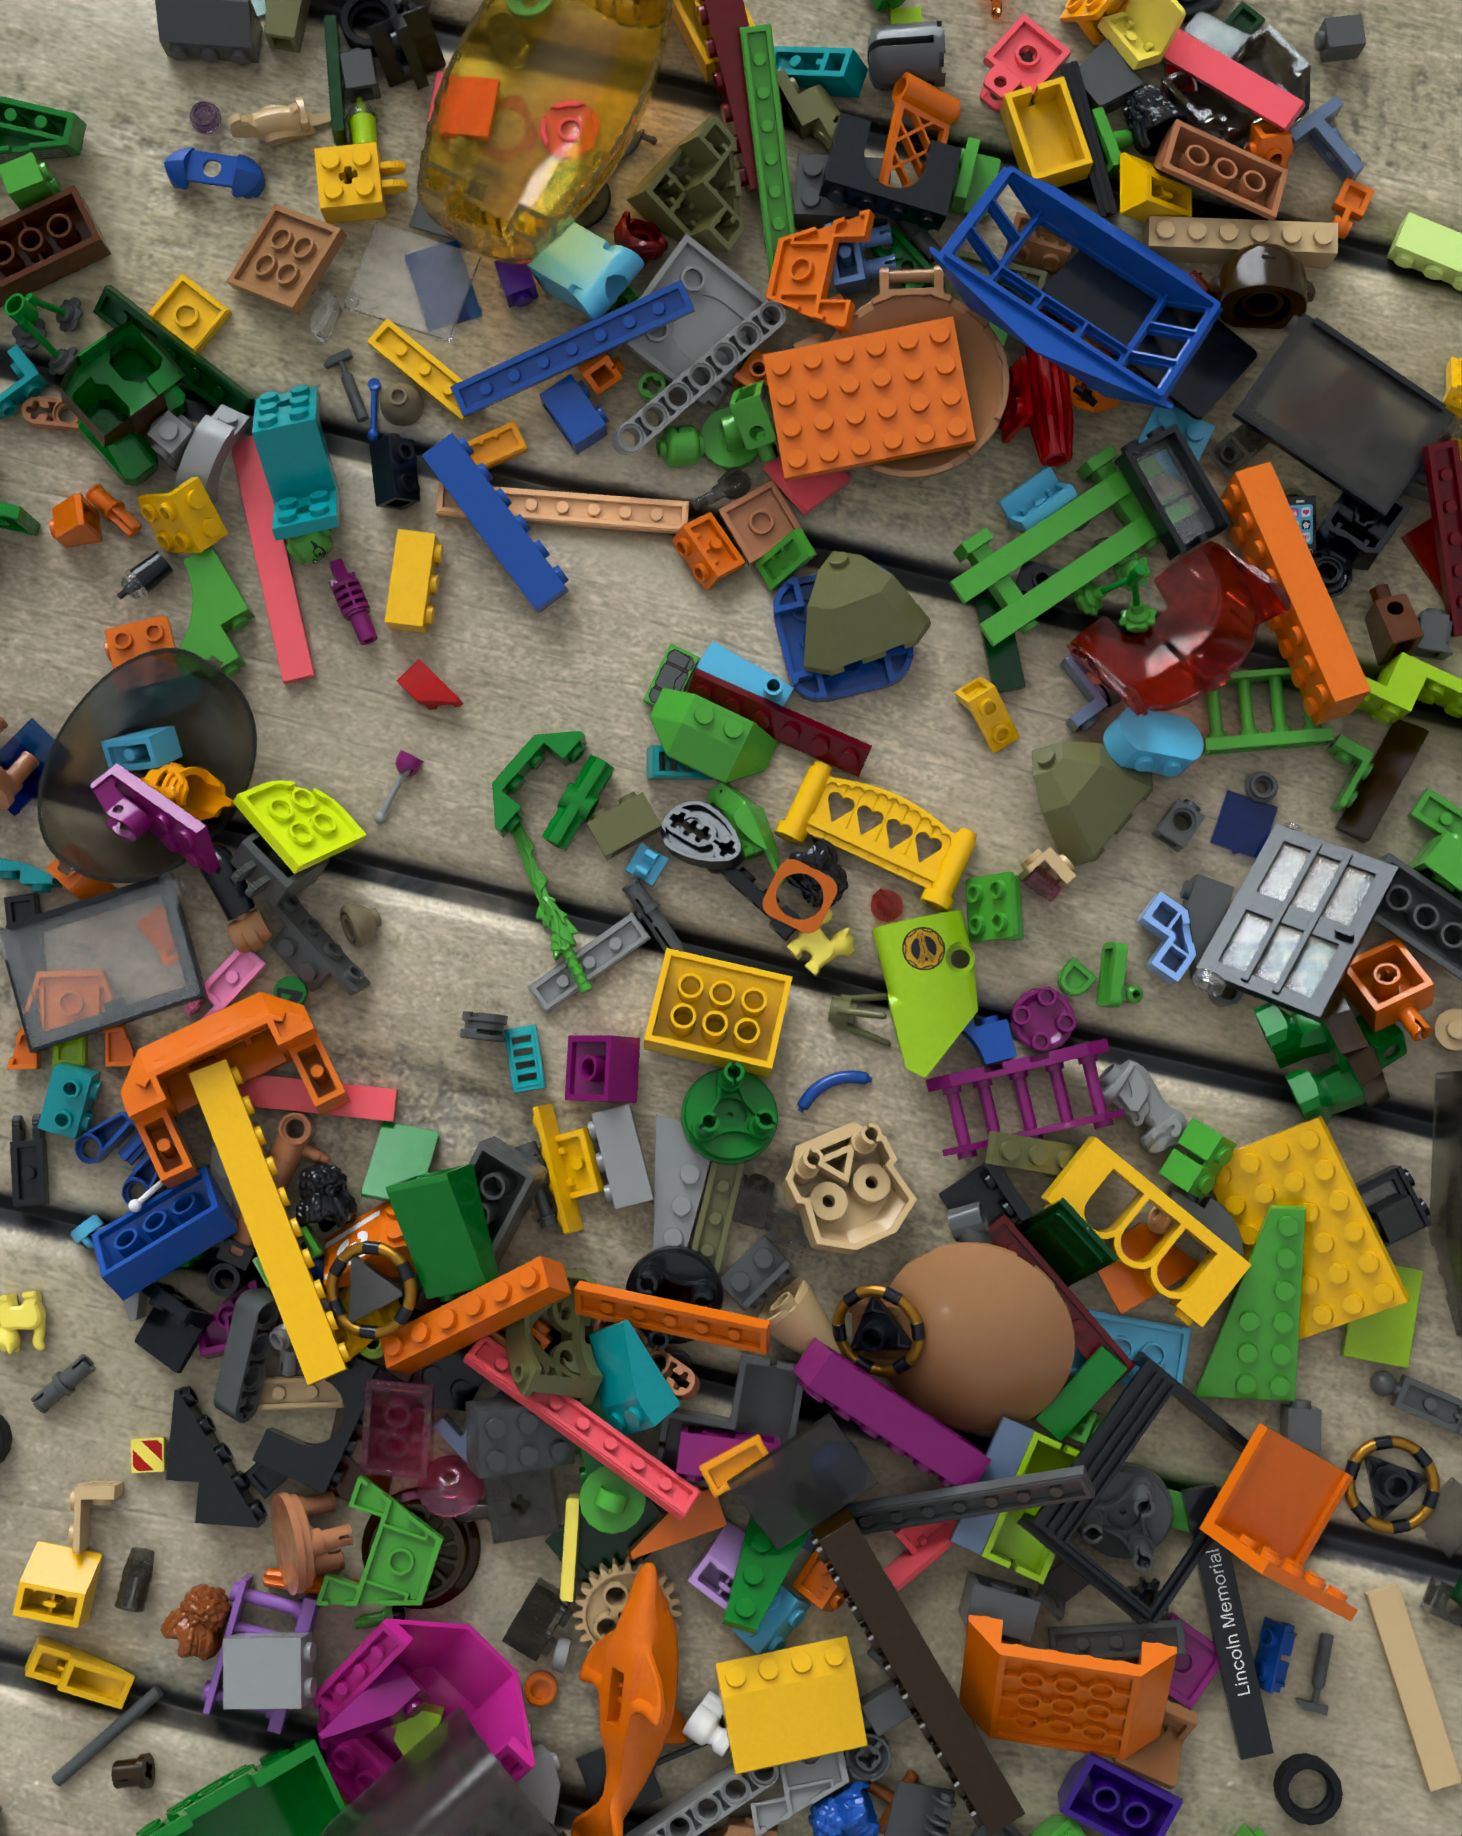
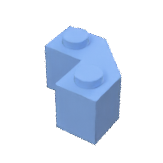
M1159 892L1152 897L1136 920V923L1162 940L1144 967L1172 985L1179 982L1196 957V951L1191 938L1188 910L1164 893Z

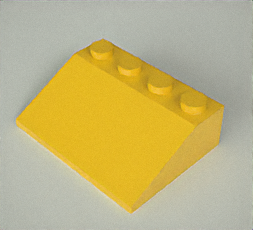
M666 948L644 1037V1050L723 1068L729 1062H732V1066L735 1062H739L744 1067L745 1072L770 1078L793 977Z
M847 1636L715 1663V1676L735 1775L867 1746L857 1680Z

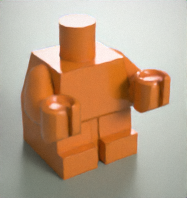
M607 353L577 366L597 396L623 377L620 373L625 370V366L619 357H614L611 360Z

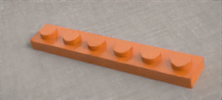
M580 1280L574 1288L576 1315L614 1323L628 1319L632 1327L766 1355L770 1348V1320Z

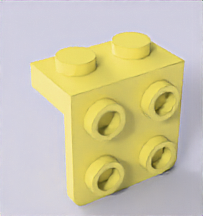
M1130 0L1125 11L1102 17L1097 28L1123 57L1126 63L1133 70H1137L1161 62L1181 26L1186 12L1177 0Z

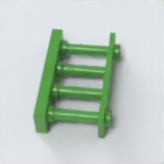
M1290 667L1220 673V669L1213 668L1202 670L1201 675H1198L1192 681V688H1206L1210 733L1207 734V738L1203 739L1204 748L1201 756L1325 746L1334 740L1333 727L1322 728V724L1315 725L1312 717L1308 716L1305 710L1303 730L1291 731L1290 726H1287L1282 680L1291 679ZM1269 681L1274 728H1271L1269 733H1259V730L1255 729L1250 683ZM1237 684L1242 726L1239 735L1227 736V732L1223 731L1218 685Z

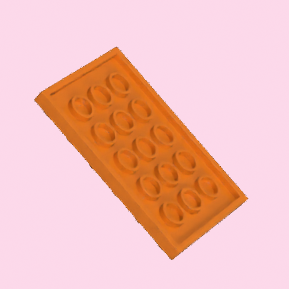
M953 316L763 355L785 482L976 444Z

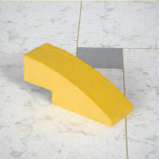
M38 1635L25 1666V1676L57 1685L58 1691L121 1710L135 1679L133 1674L99 1657Z

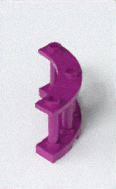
M1107 1038L926 1079L928 1092L942 1089L943 1096H947L958 1143L956 1147L942 1150L943 1156L957 1154L958 1160L977 1156L976 1149L988 1146L989 1139L973 1143L970 1141L959 1092H962L961 1085L973 1083L974 1089L977 1088L988 1136L990 1131L1001 1132L990 1085H993L991 1078L1008 1075L1009 1081L1013 1080L1025 1131L1012 1134L1043 1139L1042 1134L1093 1123L1094 1129L1114 1125L1113 1118L1125 1116L1124 1109L1107 1112L1095 1061H1098L1097 1054L1110 1051ZM1078 1059L1079 1065L1082 1064L1094 1111V1115L1079 1119L1073 1118L1062 1069L1065 1068L1064 1062ZM1044 1066L1045 1071L1050 1074L1061 1122L1037 1128L1025 1077H1028L1027 1070Z

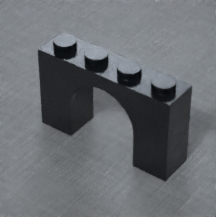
M841 112L834 129L819 196L825 197L833 203H845L858 207L861 211L870 209L872 212L886 215L894 221H906L916 224L925 230L939 231L948 214L962 149L932 140L924 155L919 180L913 185L904 188L889 187L878 182L870 174L865 164L864 151L871 121Z
M356 1354L351 1361L346 1362L349 1370L325 1379V1381L332 1384L338 1390L344 1403V1418L338 1432L326 1442L309 1443L274 1427L268 1428L252 1461L322 1493L328 1492L331 1486L337 1488L345 1471L340 1468L345 1456H352L358 1444L359 1438L354 1437L359 1425H366L373 1411V1407L368 1406L371 1399L364 1397L363 1393L377 1367L384 1371L386 1367ZM298 1362L296 1368L301 1369L300 1364Z

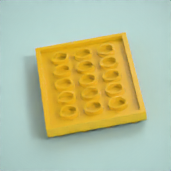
M1322 1115L1233 1150L1231 1160L1223 1166L1212 1190L1219 1204L1227 1210L1238 1227L1242 1238L1244 1257L1247 1261H1249L1256 1244L1255 1239L1269 1205L1304 1206L1306 1210L1299 1340L1409 1301L1410 1297Z

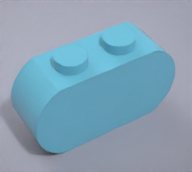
M1133 706L1126 708L1106 728L1103 736L1107 753L1119 766L1135 769L1140 772L1147 771L1163 774L1167 777L1181 775L1201 756L1204 748L1200 731L1188 718Z

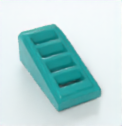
M652 745L647 748V779L713 780V778L692 768H689V772H685V765L677 761L676 771H671V759L666 757L662 745ZM659 755H663V771H659Z
M536 1024L504 1030L513 1092L517 1094L547 1088ZM531 1035V1041L513 1044V1038ZM533 1048V1054L517 1057L515 1055L516 1050ZM535 1061V1066L518 1069L517 1063ZM537 1074V1079L520 1082L519 1076Z

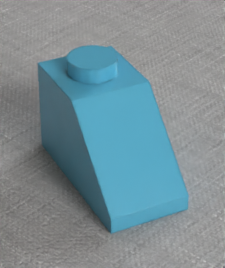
M174 726L149 728L101 742L109 769L116 763L128 771L154 769L183 757Z

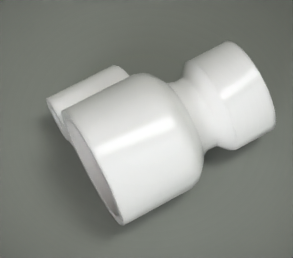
M709 1691L701 1704L693 1712L682 1733L698 1745L710 1744L713 1751L723 1758L730 1747L726 1728H722L719 1724L723 1713L719 1696Z

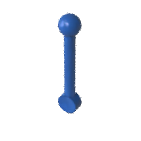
M372 378L368 381V387L371 391L370 431L367 433V438L371 442H376L379 439V433L376 431L377 392L381 389V383L377 378Z

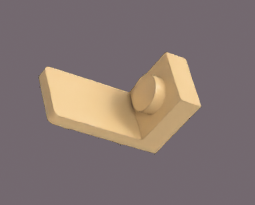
M83 1481L75 1486V1490H72L70 1509L74 1510V1524L70 1525L68 1539L69 1544H73V1553L80 1554L89 1548L90 1500H92V1505L112 1504L113 1500L123 1495L124 1481Z

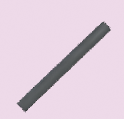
M156 1685L53 1774V1782L57 1786L64 1784L164 1696L162 1690Z

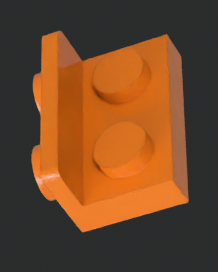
M711 512L682 525L672 539L677 553L683 557L692 570L695 579L701 583L706 591L713 588L718 580L742 569L746 563Z
M815 1550L792 1584V1587L821 1610L833 1612L844 1604L846 1600L843 1595L847 1591L841 1594L826 1567L831 1562L829 1561L824 1564Z

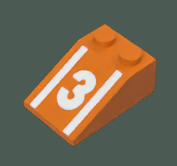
M390 1202L376 1206L354 1220V1222L349 1223L325 1238L324 1251L326 1254L324 1255L323 1284L325 1291L329 1269L336 1257L349 1246L363 1241L382 1242L392 1246L406 1258L413 1273H417ZM359 1255V1257L382 1274L389 1276V1278L400 1276L396 1266L387 1258L381 1255ZM351 1260L339 1279L338 1288L350 1286Z

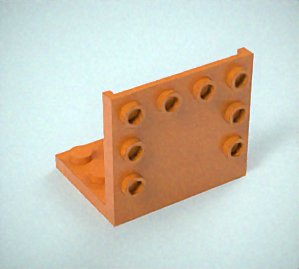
M1259 1423L1199 1529L1260 1574L1352 1622L1358 1609L1346 1602L1348 1595L1331 1584L1326 1588V1579L1310 1569L1305 1573L1303 1566L1354 1477Z

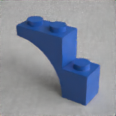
M994 1015L979 1019L980 1026H975L974 1019L972 1018L961 1032L975 1048L982 1066L1017 1057L1007 1019L999 1021L998 1016Z

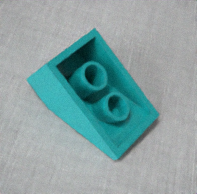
M628 1319L596 1330L589 1335L595 1362L604 1376L598 1391L601 1409L607 1417L608 1424L623 1435H629L655 1427L681 1405Z

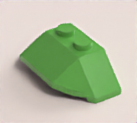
M663 688L649 717L666 757L723 784L764 772L778 744L774 738L753 721L692 693Z

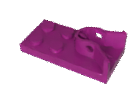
M118 763L91 783L93 793L106 814L110 817L105 824L108 831L111 830L116 836L131 842L136 841L149 831L162 840L171 852L182 854L192 867L196 869L200 867L210 875L220 867L207 825ZM121 808L119 812H114L115 809ZM126 826L128 830L122 831L121 828Z

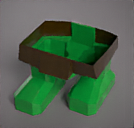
M139 319L126 322L114 328L79 353L60 384L62 401L79 419V433L122 482L130 486H138L154 474L158 468L156 452L139 432L153 423L158 417L163 416L168 410L178 417L185 411L186 404L185 393L177 386L185 379L184 373Z
M1339 987L1320 1023L1297 1013L1290 1015L1269 1002L1253 1009L1265 1040L1272 1053H1274L1280 1069L1305 1058L1329 1053L1335 1065L1318 1075L1299 1069L1285 1076L1293 1098L1306 1121L1322 1115L1328 1126L1333 1114L1364 1103L1371 1108L1390 1098L1383 1071Z

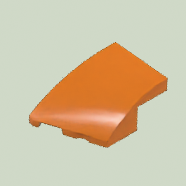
M1140 1222L1123 1232L1121 1236L1123 1253L1131 1260L1144 1258L1162 1236L1153 1233L1148 1226ZM1173 1245L1158 1265L1157 1275L1159 1282L1166 1289L1192 1273L1199 1263ZM1116 1261L1097 1271L1119 1314L1158 1294L1146 1282L1144 1269L1131 1268Z

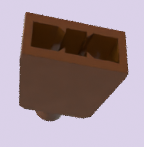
M1388 584L1373 587L1369 591L1373 604L1365 616V622L1377 664L1382 666L1402 652L1411 656L1424 637V633L1406 594L1401 593L1392 596Z

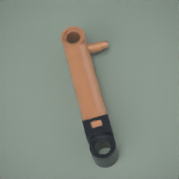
M289 1113L279 1123L278 1133L267 1157H273L279 1174L274 1176L278 1188L284 1186L285 1190H287L302 1156L316 1163L324 1162L328 1164L330 1161L329 1155L308 1145L314 1138L317 1130L315 1121L308 1114ZM295 1120L302 1121L305 1126L304 1134L299 1138H295L290 1131L291 1124ZM241 1212L236 1220L239 1231L223 1241L216 1258L224 1262L212 1267L207 1276L208 1287L216 1295L226 1296L241 1290L246 1282V1271L253 1268L254 1263L252 1259L258 1256ZM223 1270H229L234 1276L231 1287H225L220 1281V1275Z

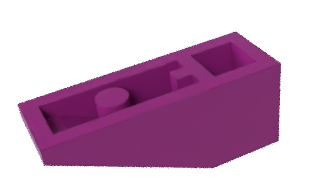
M395 1660L319 1733V1736L322 1740L336 1745L404 1722L408 1718L418 1715L425 1706L424 1702L431 1696L410 1669Z

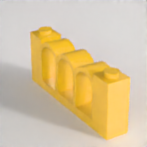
M1089 1136L1041 1196V1199L1047 1203L1044 1209L1064 1198L1086 1221L1084 1211L1089 1198L1112 1171L1133 1188L1137 1194L1110 1227L1101 1231H1094L1101 1239H1108V1246L1119 1257L1118 1262L1131 1268L1144 1269L1146 1282L1152 1290L1165 1297L1172 1298L1169 1304L1176 1309L1173 1314L1188 1327L1192 1323L1203 1327L1252 1264L1098 1138ZM1148 1201L1172 1220L1173 1223L1144 1258L1131 1260L1123 1253L1121 1236ZM1185 1231L1205 1247L1209 1253L1183 1285L1172 1290L1165 1289L1158 1279V1265Z

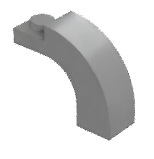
M223 404L220 405L212 416L205 415L195 429L185 449L177 472L174 489L191 477H199L214 505L218 500V481L225 459L232 447L250 426V417Z

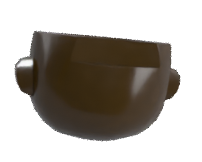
M1257 243L1240 249L1224 263L1219 275L1212 278L1209 282L1207 294L1216 298L1221 303L1220 307L1223 311L1220 314V318L1232 327L1282 329L1297 323L1301 315H1304L1307 310V302L1314 300L1316 291L1313 284L1307 280L1302 262L1293 252L1278 244Z

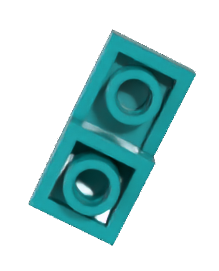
M0 858V879L19 880L20 877V884L31 887V892L51 893V888H62V884L53 875L22 862Z

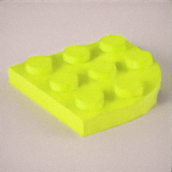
M279 780L266 782L237 794L233 800L234 805L294 874L361 843L367 835L339 803L316 788L311 792L294 786L296 783L293 781Z

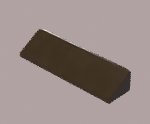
M1400 719L1392 724L1371 762L1374 764L1371 772L1364 781L1361 780L1356 789L1358 795L1349 808L1346 807L1335 827L1336 829L1361 843H1366L1371 839L1430 731Z

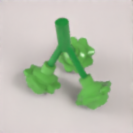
M1133 552L1118 562L1119 565L1113 567L1112 570L1117 576L1116 582L1105 587L1103 585L1095 587L1094 582L1091 580L1075 591L1073 600L1077 608L1084 611L1085 614L1090 613L1092 616H1096L1098 609L1103 606L1101 599L1106 597L1108 592L1125 586L1128 591H1132L1133 601L1128 610L1125 609L1120 612L1121 619L1119 620V625L1126 627L1127 631L1137 633L1145 632L1149 626L1156 624L1155 616L1157 611L1150 609L1148 604L1143 605L1139 596V587L1146 586V578L1152 575V571L1148 567L1147 557L1139 558L1137 552Z

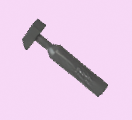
M348 348L328 357L324 367L329 369L339 364L342 372L341 380L357 422H364L369 419L354 377L348 372L345 361L353 358Z
M1320 1634L1311 1682L1314 1688L1312 1701L1300 1698L1295 1699L1303 1710L1327 1715L1329 1707L1328 1705L1318 1703L1320 1690L1325 1687L1334 1639V1636L1331 1634Z

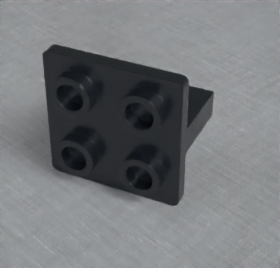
M423 5L367 27L389 87L413 80L417 89H422L429 86L425 74L446 66L429 15Z

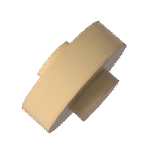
M1453 1008L1441 1011L1434 1017L1431 1023V1036L1434 1042L1444 1050H1462V1009Z

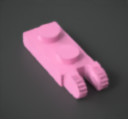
M236 948L204 983L208 997L189 1003L184 1012L189 1016L195 1014L207 999L214 1006L201 1019L231 1006L268 964L253 950L243 954Z

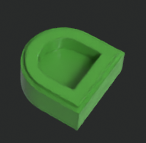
M1072 957L1059 972L1057 982L1063 993L1069 996H1078L1085 993L1098 978L1077 959Z

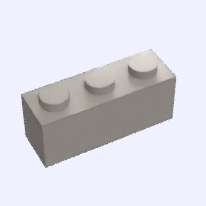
M627 1104L592 1113L593 1121H589L587 1124L591 1140H598L601 1152L596 1153L595 1156L600 1173L606 1171L609 1184L603 1185L607 1203H614L616 1210L653 1200L654 1194L631 1105Z

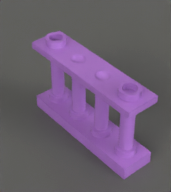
M247 1573L240 1579V1582L235 1581L229 1597V1601L234 1603L224 1638L235 1633H281L241 1622L246 1602L291 1614L293 1619L298 1620L295 1632H313L320 1606L315 1605L318 1595L308 1593L304 1600L299 1599L297 1602L250 1589L254 1576ZM223 1642L212 1681L207 1680L202 1692L201 1700L205 1701L203 1709L205 1714H210L216 1708L218 1701L223 1703ZM248 1709L266 1714L265 1718L270 1719L267 1731L281 1734L287 1726L291 1709Z

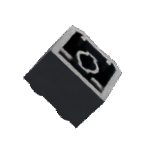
M1356 473L1353 479L1378 496L1383 488L1359 473ZM1343 492L1316 532V541L1321 550L1311 553L1319 573L1326 575L1330 579L1322 578L1330 598L1341 595L1349 588L1353 579L1352 569L1369 570L1412 507L1411 505L1398 498L1387 515L1382 519Z

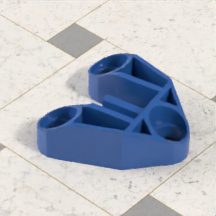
M119 1112L81 1135L75 1143L76 1155L84 1163L95 1164L102 1162L137 1127L128 1117L127 1112ZM138 1131L118 1151L120 1157L130 1165H133L147 1150ZM90 1140H96L100 1148L99 1155L95 1158H89L84 1151L86 1143ZM148 1153L134 1167L132 1174L122 1187V1196L127 1204L133 1200L131 1189L134 1185L138 1183L143 1184L147 1191L160 1180ZM156 1191V1192H155L150 1198H148L146 1201H148V1200H150L151 1198L155 1197L158 1191Z

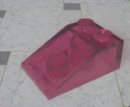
M375 1379L366 1380L360 1464L361 1474L427 1480L432 1464L434 1446V1385Z

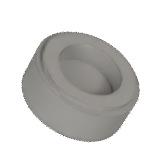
M562 1636L558 1638L551 1664L553 1671L564 1672L572 1639Z

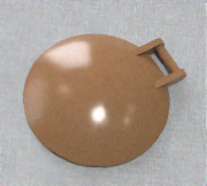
M934 265V269L890 270L889 267H880V295L871 298L870 302L854 311L850 332H843L835 328V332L829 341L953 316L976 444L863 467L895 478L916 479L939 475L962 465L984 447L996 431L1003 417L1009 394V367L1001 341L985 318L968 308L961 301L952 298V295L944 293V272L939 265ZM934 282V287L890 289V284Z
M959 1242L939 1246L906 1264L888 1286L902 1293L913 1303L923 1320L926 1336L924 1349L914 1366L902 1374L888 1378L903 1397L943 1424L969 1431H996L1002 1415L1022 1424L1045 1410L1064 1387L1072 1368L1075 1353V1330L1070 1310L1055 1288V1283L1037 1265L1033 1266L1018 1257L1016 1252L1000 1246L979 1242ZM863 1298L849 1308V1312L852 1313V1341L870 1298ZM881 1299L913 1342L910 1321L906 1314L898 1306ZM861 1350L855 1352L876 1364L886 1365L893 1364L904 1357L909 1350H879L877 1352Z

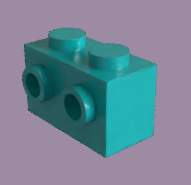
M61 1062L55 1065L37 1129L73 1139L80 1137L85 1131L90 1130L94 1120V1113H91L93 1101L98 1100L102 1090V1082H99L101 1072L68 1062Z

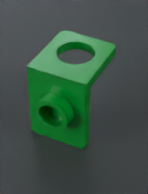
M1362 1015L1355 1018L1366 1041L1374 1048L1375 1057L1381 1069L1407 1054L1404 1033L1395 1023L1374 1033ZM1397 1045L1394 1053L1384 1057L1385 1052L1391 1046Z

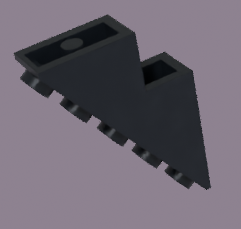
M190 1386L174 1390L166 1480L199 1482L195 1523L260 1527L265 1523L266 1516L268 1515L267 1510L259 1499L255 1500L248 1489L250 1488V1482L243 1476L244 1473L241 1470H236L231 1461L233 1455L229 1447L224 1442L220 1443L214 1434L216 1427L212 1419L207 1414L203 1415L197 1406L199 1399L195 1391Z

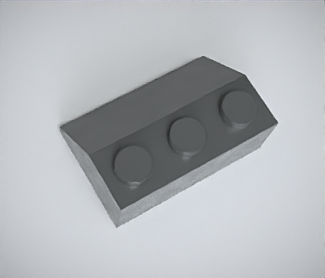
M155 0L159 41L167 56L176 60L196 58L210 63L217 62L218 60L232 61L239 65H246L249 62L259 63L262 26L251 0Z

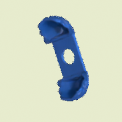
M188 147L178 149L164 161L170 183L177 189L187 190L189 182L229 187L232 188V195L234 197L242 196L250 199L252 197H259L266 185L261 167L250 157L241 154L230 156L196 151L195 148ZM210 161H216L221 165V171L215 177H209L204 174V167Z

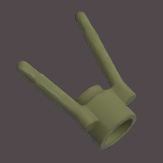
M888 993L841 994L840 998L832 997L828 1022L836 1023V1029L849 1031L885 1046L891 1045V1042L887 1039L848 1024V1022H855V1016L886 1019L887 1015L885 1013L857 1009V1004L851 1002L887 1000Z

